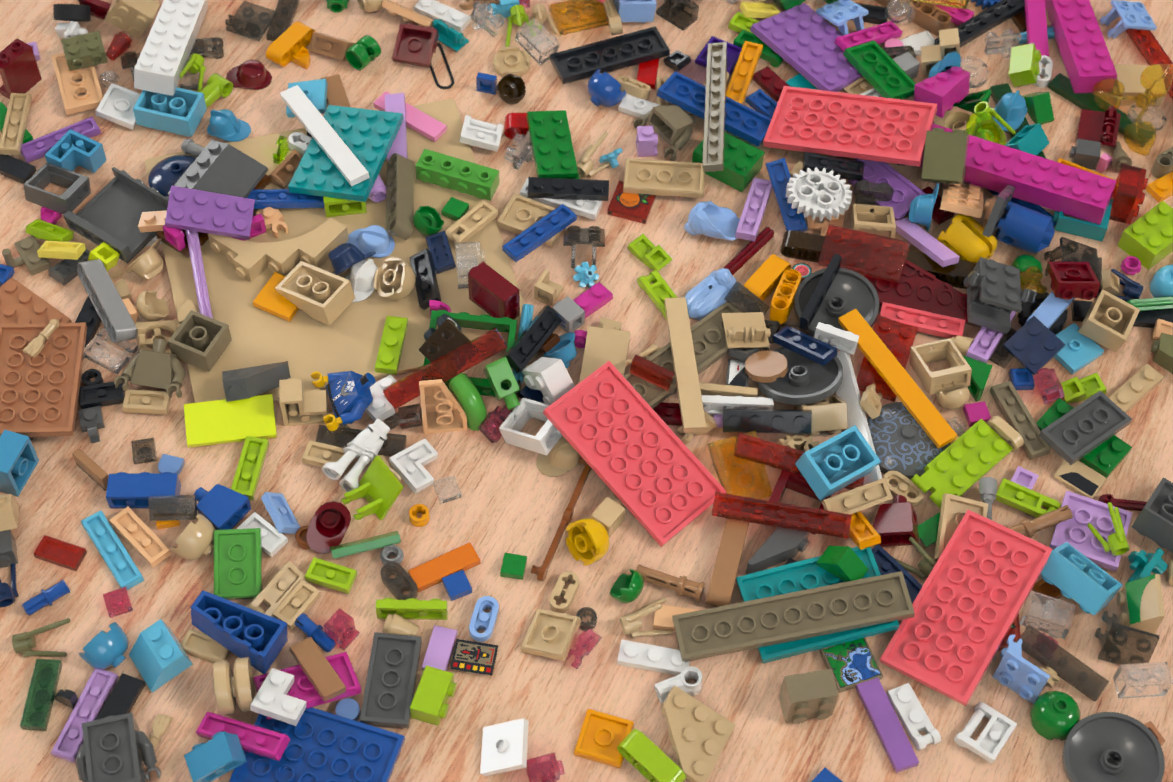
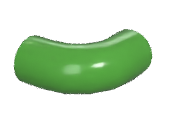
M461 373L455 376L450 381L449 388L457 397L467 415V427L474 431L482 430L487 425V411L484 401L467 374Z

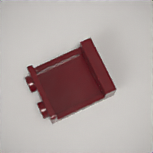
M15 39L0 52V75L4 83L0 87V94L10 99L11 93L25 94L42 80L32 47L20 39Z

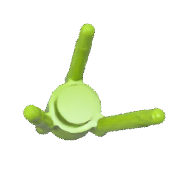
M514 5L510 8L505 47H508L510 44L512 23L521 27L525 22L532 38H536L529 17L525 14V9L522 5Z
M193 53L190 55L179 77L181 79L187 71L191 74L199 72L197 91L199 92L202 90L203 77L206 67L203 66L205 60L201 55Z
M979 102L974 107L981 139H985L981 121L992 122L993 116L1013 135L1016 134L1012 127L987 102Z
M1109 502L1107 506L1116 533L1109 535L1106 542L1091 523H1088L1087 527L1103 545L1105 552L1111 551L1113 556H1118L1128 552L1130 547L1126 540L1118 507L1113 509L1112 503Z

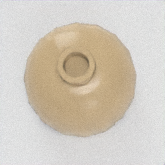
M390 257L383 261L385 264L382 268H377L374 275V289L378 291V295L396 301L406 298L412 292L416 276L412 267L404 260Z
M200 513L196 516L199 520L195 523L191 521L175 541L178 547L173 546L171 548L174 553L187 560H196L203 554L208 556L214 549L215 528Z

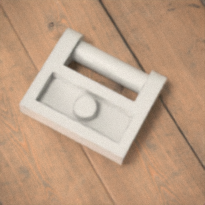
M465 115L459 142L497 152L504 125L483 122Z
M978 702L974 708V714L963 731L956 735L954 741L957 745L971 750L992 764L1014 731L1017 723L987 704ZM982 718H989L990 721L977 741L970 738Z

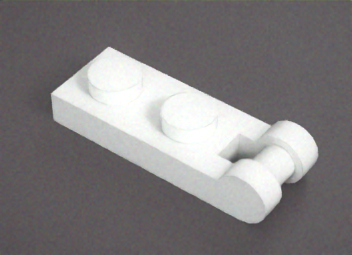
M909 683L887 692L886 695L918 751L925 749L926 745L930 743L934 745L941 742L939 732L933 727ZM924 730L926 735L922 736L919 732Z

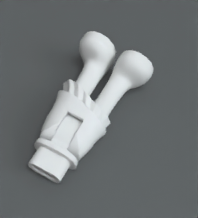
M376 419L373 424H369L351 442L347 443V447L343 448L345 454L337 462H327L322 467L323 473L330 479L338 480L352 460L358 458V461L340 480L339 484L346 492L359 487L358 478L366 465L371 463L378 455L384 441L387 439L386 435L390 428L380 419Z

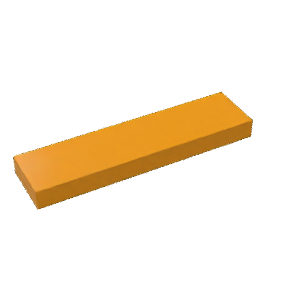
M744 41L726 90V97L743 104L761 56L763 45Z

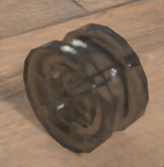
M589 607L581 608L576 616L580 617L581 621L583 616L584 618L590 616L591 622L588 620L587 623L582 621L579 629L583 631L593 630L597 624L595 610Z

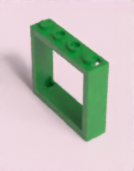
M432 310L429 328L436 330L437 319L442 314H447L463 328L509 333L507 352L515 343L517 320L509 317L495 318L489 315H470L466 312L451 313L446 310ZM425 357L422 381L442 379L450 392H452L449 388V383L457 375L447 379L441 373L430 372L431 362ZM469 377L480 395L496 397L488 379ZM506 383L501 384L503 390L509 389Z

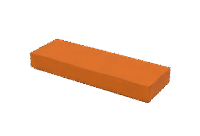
M469 542L408 570V574L417 591L421 592L442 582L443 577L461 570L466 571L481 564V560Z

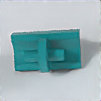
M1160 548L1155 553H1146L1144 550L1140 552L1132 551L1128 556V560L1131 563L1129 567L1135 571L1127 582L1150 576L1151 571L1160 575L1165 572L1168 565L1161 558L1165 552Z

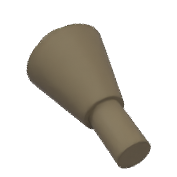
M1117 141L1116 147H1113L1112 168L1115 171L1123 172L1131 167L1132 160L1122 149L1120 142Z

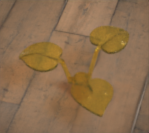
M1157 64L1145 68L1141 74L1140 82L1146 90L1137 96H1122L1125 87L1116 79L1099 81L1092 90L1097 104L1103 110L1108 109L1109 106H1114L1117 109L1121 104V99L1135 100L1136 105L1143 109L1135 119V124H1129L1125 127L1124 139L1129 148L1141 155H1149L1156 139V130L1150 122H1139V120L1148 111V107L1156 103V98L1163 97L1169 91L1173 81L1172 64Z

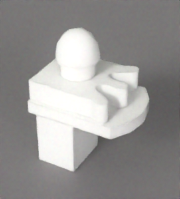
M74 21L58 23L55 28L59 38L64 39L88 33L85 28H81L79 23Z

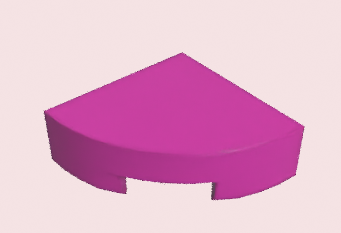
M41 207L42 221L55 225L62 217V214Z
M429 300L430 319L432 310L451 312L447 304L441 301Z

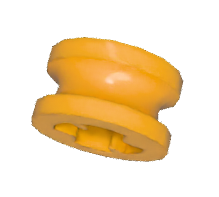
M416 504L410 508L409 519L411 524L416 527H422L429 522L430 516L427 506ZM417 513H422V518H417Z

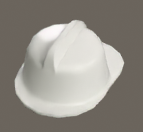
M371 258L354 264L351 267L350 273L345 278L350 280L355 299L352 302L365 300L375 290L374 275L378 267Z

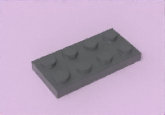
M1099 391L1041 430L1039 437L1072 465L1128 426L1132 418L1103 392Z
M374 632L360 715L361 723L409 728L410 706L414 697L422 643L421 636Z

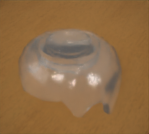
M890 0L886 7L889 20L899 26L908 25L916 15L913 2L910 0Z

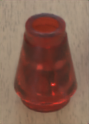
M123 32L115 34L106 52V56L115 61L131 47L132 39Z

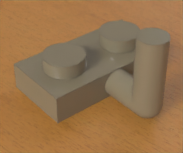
M29 236L14 243L20 255L13 259L10 249L2 250L7 266L15 268L25 263L32 276L51 268L47 258L38 257L37 251L40 245L34 236Z

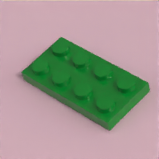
M874 40L845 49L843 54L845 58L883 98L901 100L914 96L916 83Z
M566 110L527 112L526 118L537 177L577 178L578 169Z
M1058 398L1036 422L1040 431L1074 409V407ZM1114 435L1079 459V461L1107 479L1129 454L1132 447Z

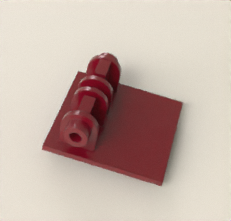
M1109 106L1105 112L1082 109L1076 140L1101 142V145L1116 147L1121 114L1117 113L1114 106Z

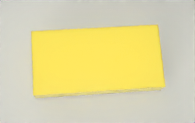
M741 2L739 7L743 15L749 18H770L780 13L775 3Z
M45 241L37 253L39 258L78 260L86 250L85 243Z

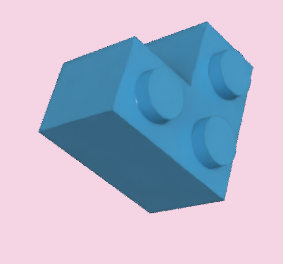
M71 129L45 154L48 163L70 171H74L80 166L95 173L107 161L101 143Z

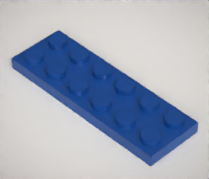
M675 71L658 89L656 96L679 106L681 109L701 119L705 117L706 86ZM726 97L725 130L759 147L765 138L771 118Z

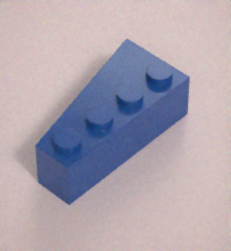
M202 590L191 605L193 626L239 658L249 657L251 666L262 674L267 673L288 641L286 622Z

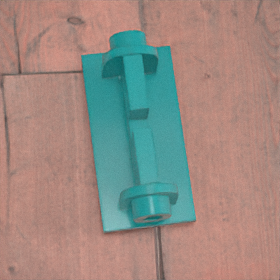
M435 19L432 22V26L437 29L439 34L438 41L454 51H459L469 42L463 33L449 28L441 19Z

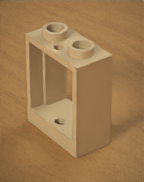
M852 203L850 216L852 243L872 244V240H874L879 245L893 246L896 232L893 207Z
M951 338L911 347L909 363L930 395L940 391L944 392L970 386L972 369ZM946 359L952 368L931 372L925 363Z

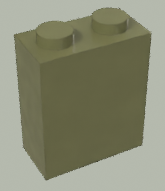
M932 128V131H927L921 176L923 182L964 185L969 145L968 133L960 129L944 132L945 129Z

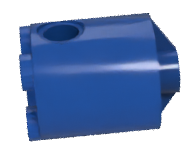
M1009 201L1005 209V215L998 224L995 238L1037 255L1039 251L1049 247L1055 234L1052 217Z

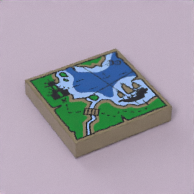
M866 638L820 649V654L827 669L832 670L838 693L853 689L857 684L879 678V680L883 678L881 669Z

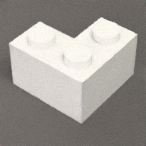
M541 357L522 370L525 384L531 389L541 390L544 396L543 401L548 405H551L575 387L561 359Z

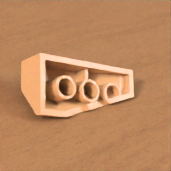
M443 380L419 381L424 434L467 430V415Z

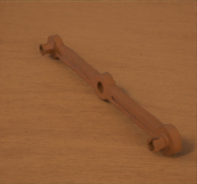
M581 456L578 463L584 464L585 467L570 502L564 511L561 523L545 560L540 567L533 565L531 573L536 574L537 580L542 582L546 578L549 566L564 531L571 522L576 503L592 470Z

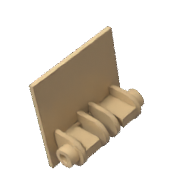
M763 312L721 314L728 349L770 347L768 337H770L771 331L770 328H766Z

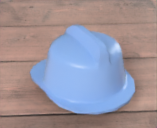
M371 225L365 229L361 228L353 231L348 235L349 240L346 242L355 245L363 254L376 252L375 255L371 256L376 258L387 257L393 252L395 247L393 238L383 227L378 225Z

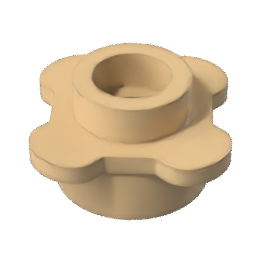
M1047 666L1044 668L1038 667L1050 675L1045 684L1046 686L1052 688L1054 684L1059 682L1060 679L1057 677L1056 671Z

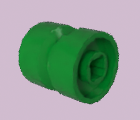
M364 35L356 44H353L345 51L347 61L356 70H363L370 64V61H374L381 54L378 42L370 35Z

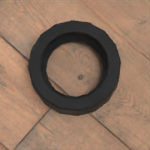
M54 4L53 19L88 22L91 21V7L79 4Z

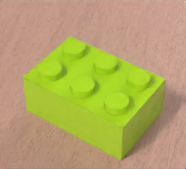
M1161 201L1123 231L1117 246L1128 255L1138 258L1141 265L1150 270L1173 251V208L1164 201Z

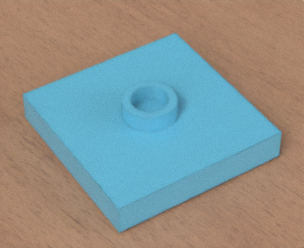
M326 79L288 83V89L298 85L321 114L325 113L328 85ZM287 106V117H296L294 113L290 110V108Z
M1075 323L1056 334L1065 343V347L1054 356L1072 375L1100 357L1104 352L1095 341L1079 333L1080 327Z

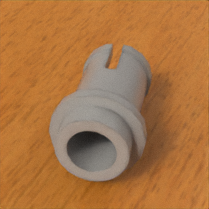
M185 139L181 145V149L185 154L190 153L196 157L204 149V147L194 143L192 139Z

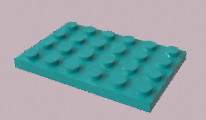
M328 105L323 117L368 171L370 178L351 186L312 137L288 185L289 192L366 202L404 120L403 113Z
M858 547L851 548L868 567V572L864 578L881 575L871 547L862 550ZM821 556L736 577V583L743 602L843 583L845 581L816 565ZM897 620L759 647L758 651L762 663L765 664L899 629V623Z

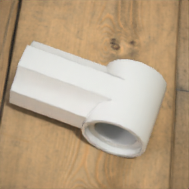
M687 667L681 674L654 684L659 701L662 704L664 703L670 689L674 685L691 696L697 695L702 689L701 671L696 667ZM695 679L697 682L689 684L686 680Z

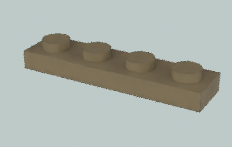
M1008 381L992 386L990 393L1008 424L1022 436L1024 440L1022 447L1028 458L1032 460L1050 454V446L1039 437L1041 431L1012 382Z

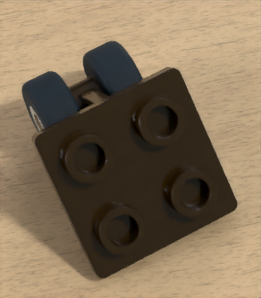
M442 314L437 319L439 328L436 330L429 328L424 333L426 342L419 348V351L447 379H451L478 351V347L461 332V327L452 317Z

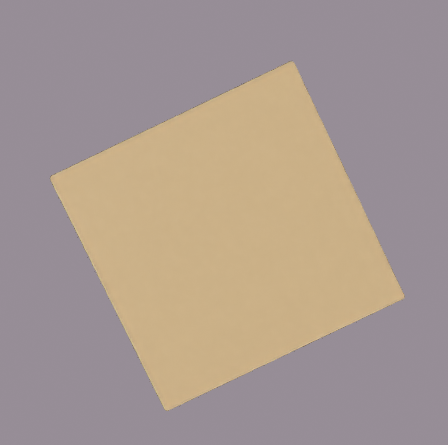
M454 99L413 106L447 125V131L436 142L406 126L408 159L414 162L413 217L420 206L435 208L440 214L441 220L444 221V225L439 232L446 231L456 222L442 215V209L451 197L469 204V210L466 213L483 200L490 204L489 200L480 199L476 196L416 179L415 165L424 149L476 164L470 145L459 142L463 123ZM306 128L244 139L238 142H229L227 144L265 165L268 168L266 175H269L292 152L288 141L290 134L300 132L307 135ZM178 152L148 158L145 160L147 175L149 177L152 168L167 157L174 155L197 157L190 153ZM387 157L379 172V175L383 180L386 188L388 163ZM270 182L264 189L283 188ZM368 197L366 201L367 213L335 216L332 218L347 227L348 235L355 230L365 229L371 225H378L386 230V199L376 203ZM325 206L324 208H277L284 217L288 233L280 229L278 230L279 237L276 238L273 236L271 228L266 233L245 241L258 243L292 239L316 229L331 217L326 218ZM254 209V210H253V216L256 215L255 212H257V211H259V210H261V209ZM495 219L470 238L462 248L455 246L452 240L449 241L456 268L439 274L436 273L441 302L450 307L451 313L466 312L470 315H489L469 299L468 273L471 268L478 266L481 262L486 263L519 289L508 255L502 251L504 243ZM413 222V231L407 240L388 233L395 242L394 250L390 255L382 258H369L380 268L385 264L383 261L390 257L400 258L411 266V256L426 248L429 250L425 238L428 236L420 233L415 228ZM209 240L200 247L212 317L229 326L232 341L210 372L187 363L195 403L226 399L222 379L223 371L288 361L290 377L302 379L304 391L313 389L325 390L326 385L329 384L326 382L323 387L316 388L312 381L319 379H312L311 373L315 371L320 372L322 376H328L327 373L354 371L363 376L366 373H370L375 379L386 377L390 374L375 372V364L387 316L408 318V326L397 374L423 368L425 356L419 351V348L426 342L424 333L430 326V307L425 310L419 307L415 285L412 292L406 298L396 301L383 298L378 295L377 290H374L365 300L352 302L330 326L313 319L301 309L298 310L289 322L253 306V301L274 274L269 267L253 282H250L236 274L234 263L228 261L221 253H216L211 249ZM162 242L177 315L182 304L190 299L198 313H200L190 257H185ZM330 259L320 267V269L330 273L334 271ZM351 267L338 274V276L346 278L350 273ZM521 293L520 315L514 319L517 320L515 342L518 339L522 306L524 304ZM461 327V332L478 347V351L472 357L507 349L509 333ZM279 387L256 396L272 394L273 402L279 401Z

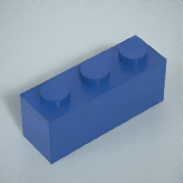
M119 472L117 474H109L106 499L110 509H125L126 507L155 508V506L178 508L181 483L178 473L141 472L140 474Z

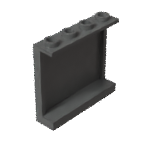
M113 167L112 171L115 177L77 214L68 210L63 217L70 229L98 246L105 242L120 254L119 258L129 263L159 232H140L138 225L142 212L167 210L169 196L161 195L155 188H149L140 179H134L126 171H120Z

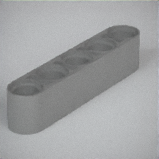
M96 259L79 262L77 264L79 279L112 342L116 343L135 339L137 337L135 323L102 261Z

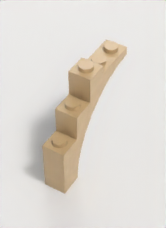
M332 217L321 226L304 235L277 242L257 243L208 234L211 249L216 253H221L228 261L234 263L236 274L250 282H253L268 267L272 272H277L283 276L291 271L300 261L320 268L329 259V252L349 240L347 227Z

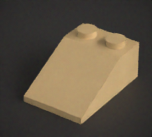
M303 261L275 287L278 293L310 317L329 326L355 299L350 280Z

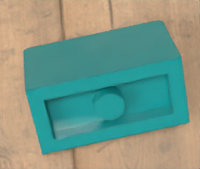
M1039 123L1024 126L1004 146L1037 156L1049 144V141Z

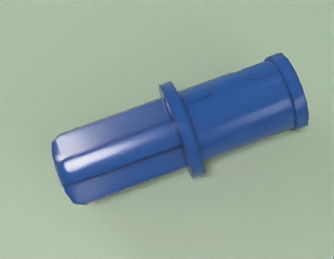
M62 579L45 591L42 589L40 594L23 603V609L28 615H32L47 605L52 606V602L70 593V590Z
M305 613L296 619L298 621H295V626L301 629L308 638L312 637L314 642L325 652H330L336 646L335 641L323 631L321 625L315 624Z

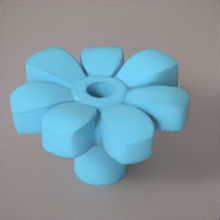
M621 148L616 149L607 155L601 156L599 161L600 163L610 162L613 169L619 166L616 158L623 151Z
M582 262L581 266L577 265L574 268V271L578 274L573 276V280L575 282L580 280L579 287L581 288L586 287V284L591 288L595 285L594 281L599 279V275L594 273L597 267L595 265L589 267L588 262Z

